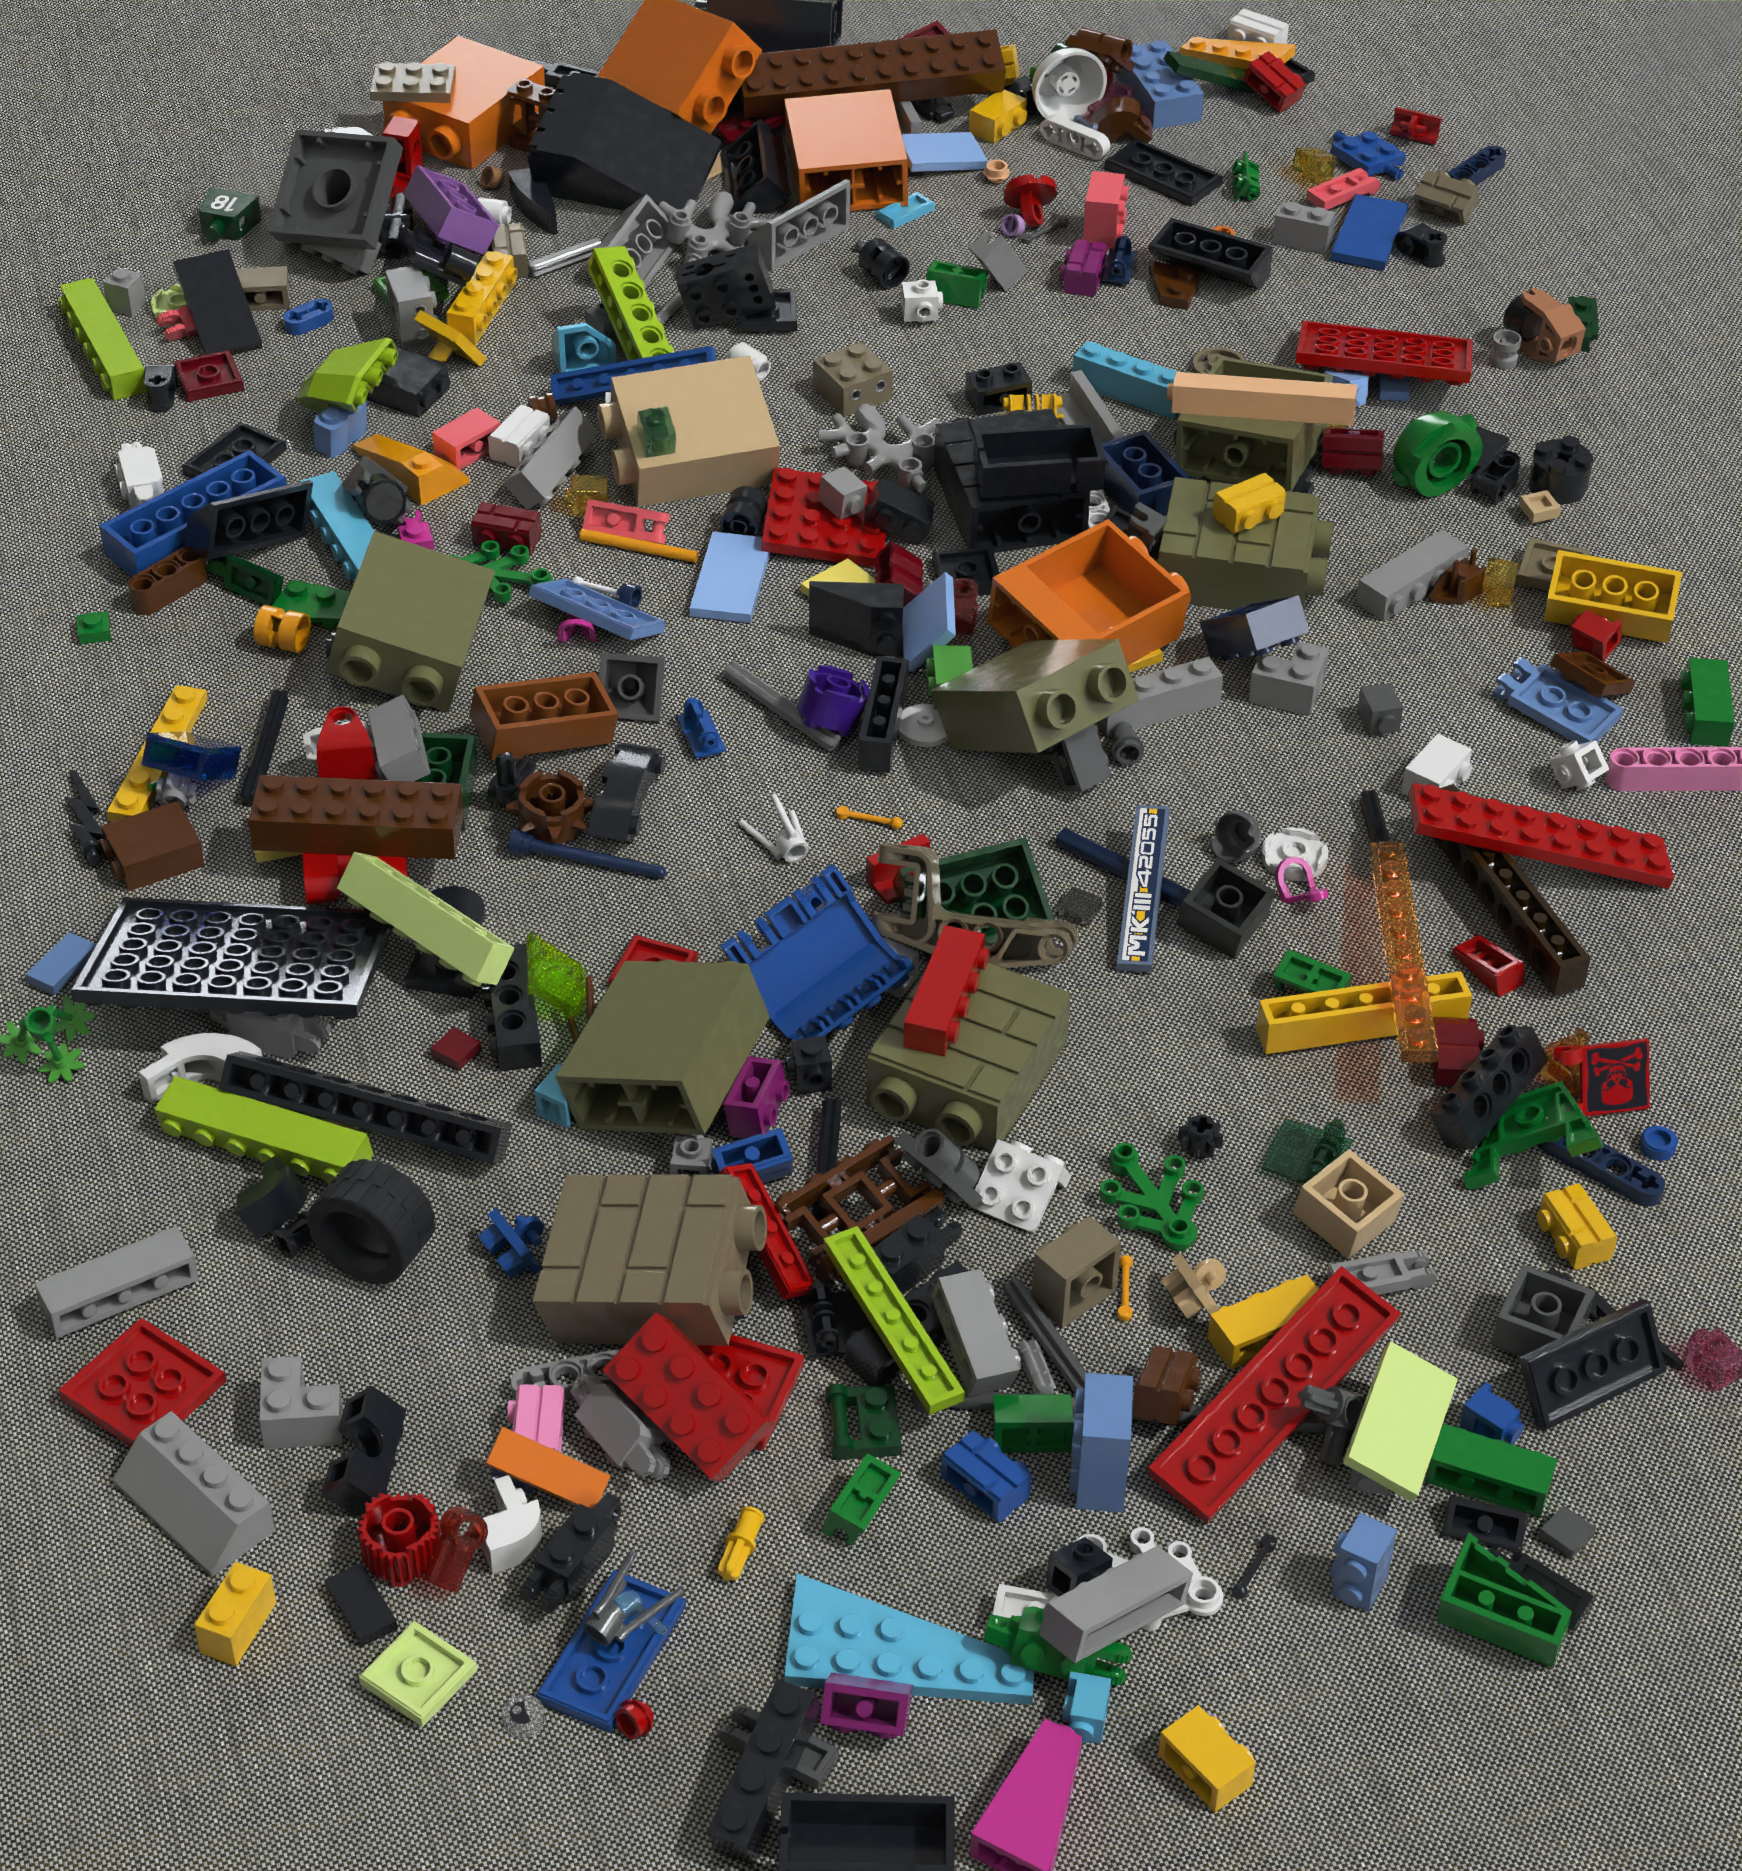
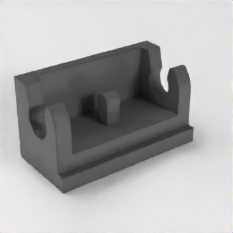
M1138 502L1134 507L1133 515L1130 517L1126 535L1139 538L1146 546L1149 556L1153 558L1168 518Z

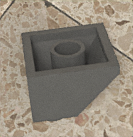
M601 652L599 679L619 714L618 719L660 722L665 669L664 657Z

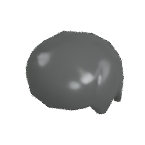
M1243 810L1228 811L1219 820L1214 822L1216 831L1215 835L1209 840V844L1217 858L1227 863H1238L1251 857L1257 851L1260 844L1261 829L1252 815Z

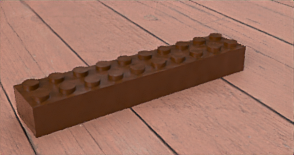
M993 29L761 53L756 60L752 73L745 78L738 92L743 118L785 114L784 99L890 89L893 102L895 103L1000 92L1004 90L1006 68L997 30Z

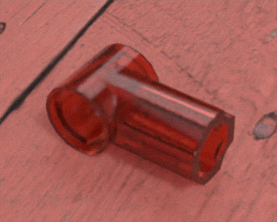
M463 1506L451 1507L443 1514L440 1521L442 1534L423 1578L429 1583L452 1592L459 1591L475 1550L484 1544L488 1535V1527L484 1519ZM469 1520V1529L465 1534L459 1536L458 1531L461 1524Z

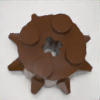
M558 770V775L551 772L542 775V771H537L527 776L522 783L515 785L520 791L519 799L507 804L506 811L518 815L521 832L528 831L530 835H534V839L562 845L577 837L582 829L587 830L588 826L584 822L585 813L593 809L594 800L585 797L583 782L574 775L563 770Z

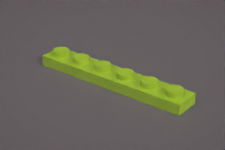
M856 1226L824 1238V1250L928 1414H934L963 1402L965 1391L859 1227Z

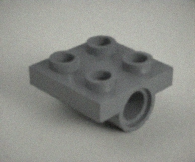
M935 1128L924 1130L915 1139L903 1131L894 1141L905 1151L901 1158L917 1171L923 1167L919 1174L933 1186L940 1189L945 1185L941 1192L957 1205L963 1200L974 1209L983 1199L973 1189L980 1174L977 1164L940 1130Z

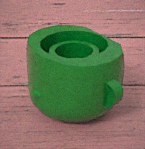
M1436 411L1420 415L1410 421L1398 436L1393 448V462L1396 469L1392 472V477L1396 484L1401 487L1409 485L1414 491L1426 497L1441 495L1459 485L1474 469L1482 455L1483 444L1480 435L1476 431L1477 422L1475 418L1470 414H1463L1458 417L1448 411Z

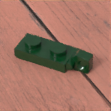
M1586 296L1568 297L1567 304L1569 303L1572 306L1575 315L1580 318L1586 328L1580 351L1589 352L1591 340H1597L1599 332L1597 299Z
M228 555L226 558L219 557L208 560L207 571L222 577L224 588L272 606L281 594L284 577L236 556Z

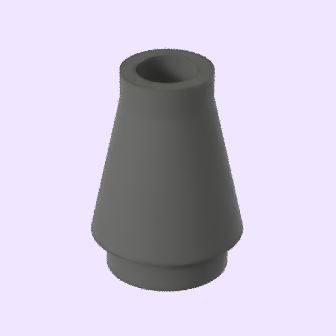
M1118 723L1113 730L1112 755L1123 765H1133L1141 759L1144 753V745L1129 723Z

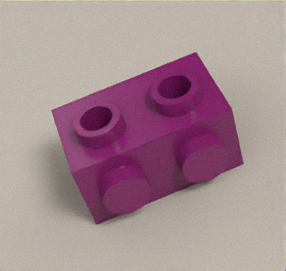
M747 1057L723 1104L730 1136L748 1138L758 1134L766 1135L770 1127L776 1124L778 1110L782 1102L787 1101L790 1091L789 1082L785 1081L781 1060Z
M831 1672L825 1682L820 1724L831 1725V1729L839 1732H855L856 1729L870 1731L873 1736L885 1739L904 1736L909 1723L913 1685Z

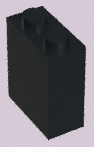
M397 347L398 357L394 367H390L387 374L383 373L379 386H375L373 392L368 393L366 400L419 418L449 389L448 364Z

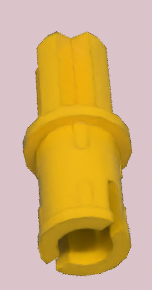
M751 1506L743 1507L733 1532L726 1536V1548L717 1567V1574L723 1577L722 1580L727 1582L738 1580L748 1556L755 1552V1539L765 1519L764 1514L759 1509Z

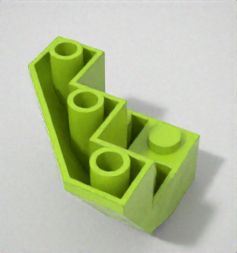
M382 338L333 350L302 382L296 400L302 407L319 413L332 407V405L357 413L359 405H364L368 393H372L374 387L379 386L383 373L387 374L389 368L394 367L398 357L396 345L392 339Z

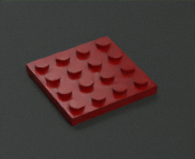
M791 468L774 469L761 551L839 563L848 558L856 565L875 568L876 556L885 547L887 531L864 521L867 498L878 481L861 480L867 485L864 510L840 520L818 501L821 476L825 474L798 471Z

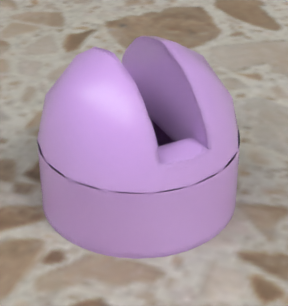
M1007 214L1002 219L1001 229L1007 236H1019L1024 232L1025 221L1017 214Z

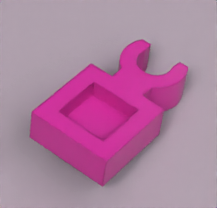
M415 510V517L411 519L405 518L403 515L404 522L398 526L399 539L434 550L428 522L422 523L421 512Z

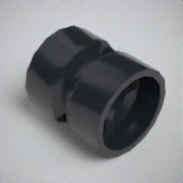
M874 238L868 241L862 247L858 256L860 267L885 288L897 287L908 275L910 267L908 259L882 238Z
M741 486L733 490L720 520L722 533L756 536L767 510L765 495L758 489L750 486Z

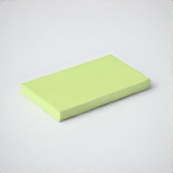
M1390 1341L1383 1350L1343 1464L1413 1502L1419 1495L1458 1379Z

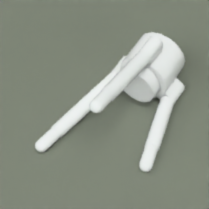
M772 794L771 799L785 829L777 834L776 846L744 820H740L739 825L770 850L776 860L784 857L789 863L798 862L806 856L809 846L804 839L795 811H789V820L778 796Z

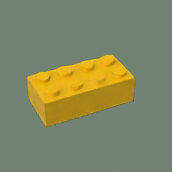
M1558 550L1547 598L1544 621L1571 626L1572 621L1577 615H1582L1588 610L1595 615L1605 617L1611 623L1615 620L1620 621L1621 635L1668 643L1682 572Z

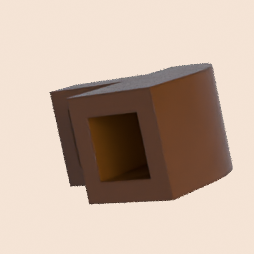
M1129 97L1110 99L1092 115V122L1098 124L1096 131L1106 135L1110 144H1113L1125 131L1146 143L1153 139L1152 123L1145 115H1140V102Z

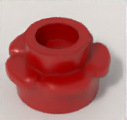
M626 1699L622 1702L621 1708L615 1713V1721L619 1730L629 1739H636L640 1735L646 1737L653 1728V1712L643 1701Z

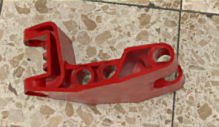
M335 707L327 713L317 744L318 777L377 780L370 738L356 711L350 707ZM340 720H349V721H350L348 724H343V725H337V724H335L336 721H340ZM303 853L307 905L338 902V897L341 896L340 890L337 887L352 855ZM376 856L408 877L406 857Z

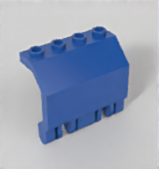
M833 864L819 873L821 879L818 876H814L809 880L813 890L823 901V904L814 909L805 893L797 889L791 893L794 900L787 896L763 914L767 922L761 916L754 920L756 929L768 943L766 946L758 950L749 934L744 932V930H740L735 935L745 951L734 937L729 938L720 945V949L728 961L749 964L769 1013V1021L789 1043L790 1040L825 1036L834 1028L836 1031L845 1028L854 1020L852 1017L854 1013L862 1007L864 1010H867L876 1005L882 999L881 993L889 987L896 989L903 985L910 978L908 973L915 969L908 957L898 955L880 936L856 901L852 889Z

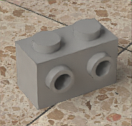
M1282 201L1275 215L1272 243L1326 254L1333 238L1336 212L1328 211L1321 207L1313 208L1300 205L1297 202Z

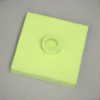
M413 1621L360 1674L359 1682L361 1686L423 1727L477 1672V1662L416 1621Z

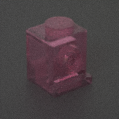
M1719 1327L1710 1332L1705 1328H1701L1690 1336L1684 1362L1712 1392L1742 1378V1350Z

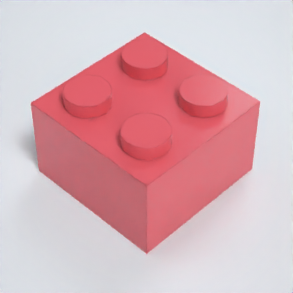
M1092 171L1085 200L1083 240H1088L1090 243L1093 241L1103 242L1107 245V250L1109 251L1110 248H1115L1116 239L1123 236L1127 218L1125 205L1128 200L1129 186L1124 185L1125 174Z

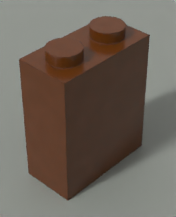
M178 801L101 826L103 840L99 841L102 855L105 860L111 859L110 866L115 879H122L128 891L205 866L201 841Z

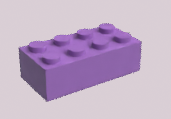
M417 165L404 191V196L410 202V207L419 213L418 217L427 223L426 227L434 232L435 238L439 242L450 245L452 242L459 245V248L473 254L476 251L485 255L499 224L465 183Z

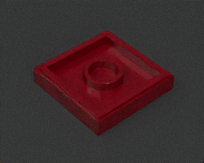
M230 350L173 362L176 365L177 378L187 402L245 390L244 382Z

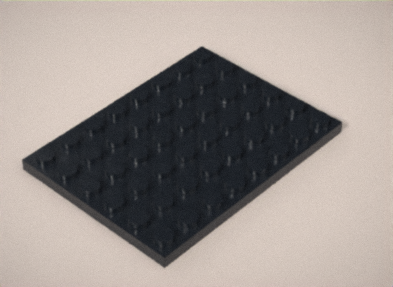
M123 897L72 988V1002L85 1003L88 1006L115 1004L124 1008L152 1006L160 1010L189 1008L195 1012L225 1010L231 1014L262 1012V1014L267 1016L297 1014L303 1018H311L316 1015L333 1016L339 1020H346L352 1017L357 1018L394 926L371 918L369 916L370 910Z

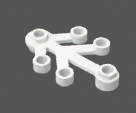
M1139 1527L1131 1532L1130 1549L1135 1554H1142L1156 1547L1154 1544V1534L1150 1529ZM1085 1534L1076 1540L1078 1541L1084 1537L1089 1539L1113 1558L1112 1567L1114 1568L1129 1561L1108 1553L1106 1542L1098 1535ZM1137 1539H1145V1540H1147L1148 1542L1145 1543V1544H1141V1543L1137 1542L1136 1540H1137ZM1176 1541L1171 1543L1167 1552L1193 1572L1185 1604L1141 1627L1145 1630H1156L1160 1627L1162 1619L1190 1611L1198 1616H1210L1218 1612L1222 1607L1223 1592L1214 1579L1201 1576L1191 1557L1192 1549L1185 1542ZM1182 1553L1185 1557L1178 1558L1173 1554ZM1199 1597H1204V1598H1206V1599H1208V1600H1201V1599H1198V1598H1199Z

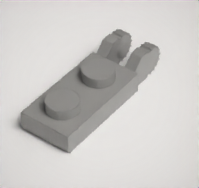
M1425 1250L1403 1253L1397 1251L1330 1264L1327 1270V1276L1330 1278L1342 1266L1378 1295L1410 1289V1287L1414 1290L1430 1287L1438 1279L1433 1268H1426L1430 1261Z

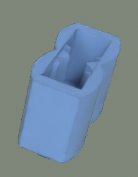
M367 400L363 406L359 405L357 413L334 405L321 411L314 419V450L333 458L342 454L348 448L349 443L360 439L367 431Z

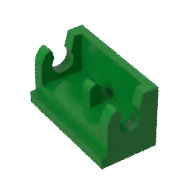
M934 260L927 269L926 280L936 281L937 291H942L944 303L978 309L981 298L984 299L988 270Z
M1288 949L1276 969L1273 979H1275V988L1283 991L1285 984L1300 991L1312 993L1351 987L1352 974Z
M1071 1394L993 1395V1440L998 1443L1002 1453L1071 1452L1073 1437Z
M867 1453L830 1508L821 1532L831 1537L838 1528L842 1529L848 1535L846 1544L853 1545L860 1533L863 1534L900 1478L901 1472Z

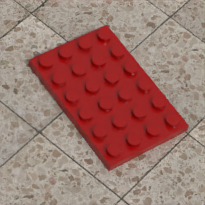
M1303 320L1295 363L1301 364V367L1306 369H1317L1318 366L1330 367V370L1334 372H1346L1349 369L1358 370L1360 374L1367 376L1384 373L1394 379H1404L1405 376L1417 377V380L1421 382H1434V379L1446 380V383L1450 385L1461 386L1463 383H1470L1473 339Z

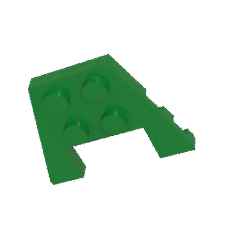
M1562 1081L1518 1096L1483 1138L1481 1147L1474 1150L1471 1157L1474 1164L1471 1171H1465L1463 1181L1468 1190L1500 1181L1499 1157L1510 1153H1522L1529 1147L1544 1142H1556L1563 1136H1566V1147L1571 1157L1603 1148V1143Z

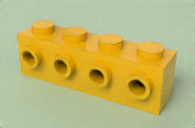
M487 251L477 265L473 277L462 288L446 313L447 325L461 332L474 346L477 345L515 285L518 271L514 267V257L512 255L502 254L497 251Z

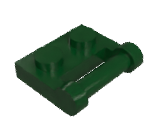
M835 1383L825 1388V1401L830 1406L834 1437L830 1444L831 1454L835 1459H861L867 1453L874 1457L901 1456L902 1444L894 1384L846 1387L843 1384ZM846 1406H856L860 1440H853L849 1437Z

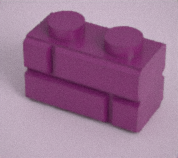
M1076 239L1072 249H1066L1064 264L1061 265L1059 281L1064 282L1063 290L1065 293L1075 295L1081 293L1083 296L1090 297L1096 295L1106 265L1107 245L1105 243L1095 241L1090 243L1088 240Z

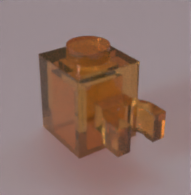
M1578 1028L1574 1032V1037L1567 1035L1557 1042L1549 1043L1544 1048L1549 1061L1541 1069L1539 1075L1550 1084L1562 1081L1572 1097L1580 1092L1579 1063L1570 1066L1561 1065L1560 1061L1554 1060V1048L1556 1046L1587 1045L1590 1035L1581 1028Z

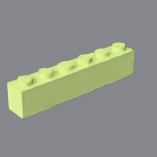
M354 852L337 889L348 895L347 901L362 909L367 908L371 911L369 915L371 918L384 924H391L394 926L392 931L405 939L412 938L417 942L415 945L417 949L430 955H437L440 957L438 962L451 970L461 971L464 973L462 979L475 986L481 987L482 983L497 985L515 949L376 856Z

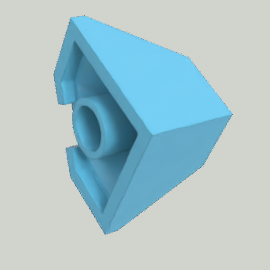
M587 323L557 327L552 334L553 360L559 373L617 363L615 342Z

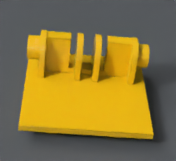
M1056 393L1041 394V410L1051 408L1056 418H1064V414L1057 413V408H1062V396H1057ZM1009 394L1008 397L1003 398V409H1008V413L1014 410H1024V395ZM1026 394V411H1031L1030 394ZM1039 394L1034 396V410H1040ZM998 413V415H1005L1008 413Z

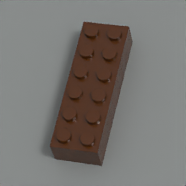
M260 775L248 819L252 850L353 855L354 852L372 856L455 859L464 816L462 784Z

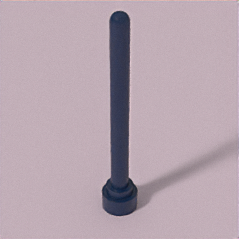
M513 828L509 838L508 853L523 857L524 854L530 855L531 852L657 879L664 878L667 873L666 869L660 865L534 839V835H530L528 831L521 832L518 828Z

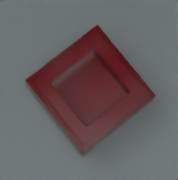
M453 1027L431 1047V1056L460 1071L481 1051V1042Z

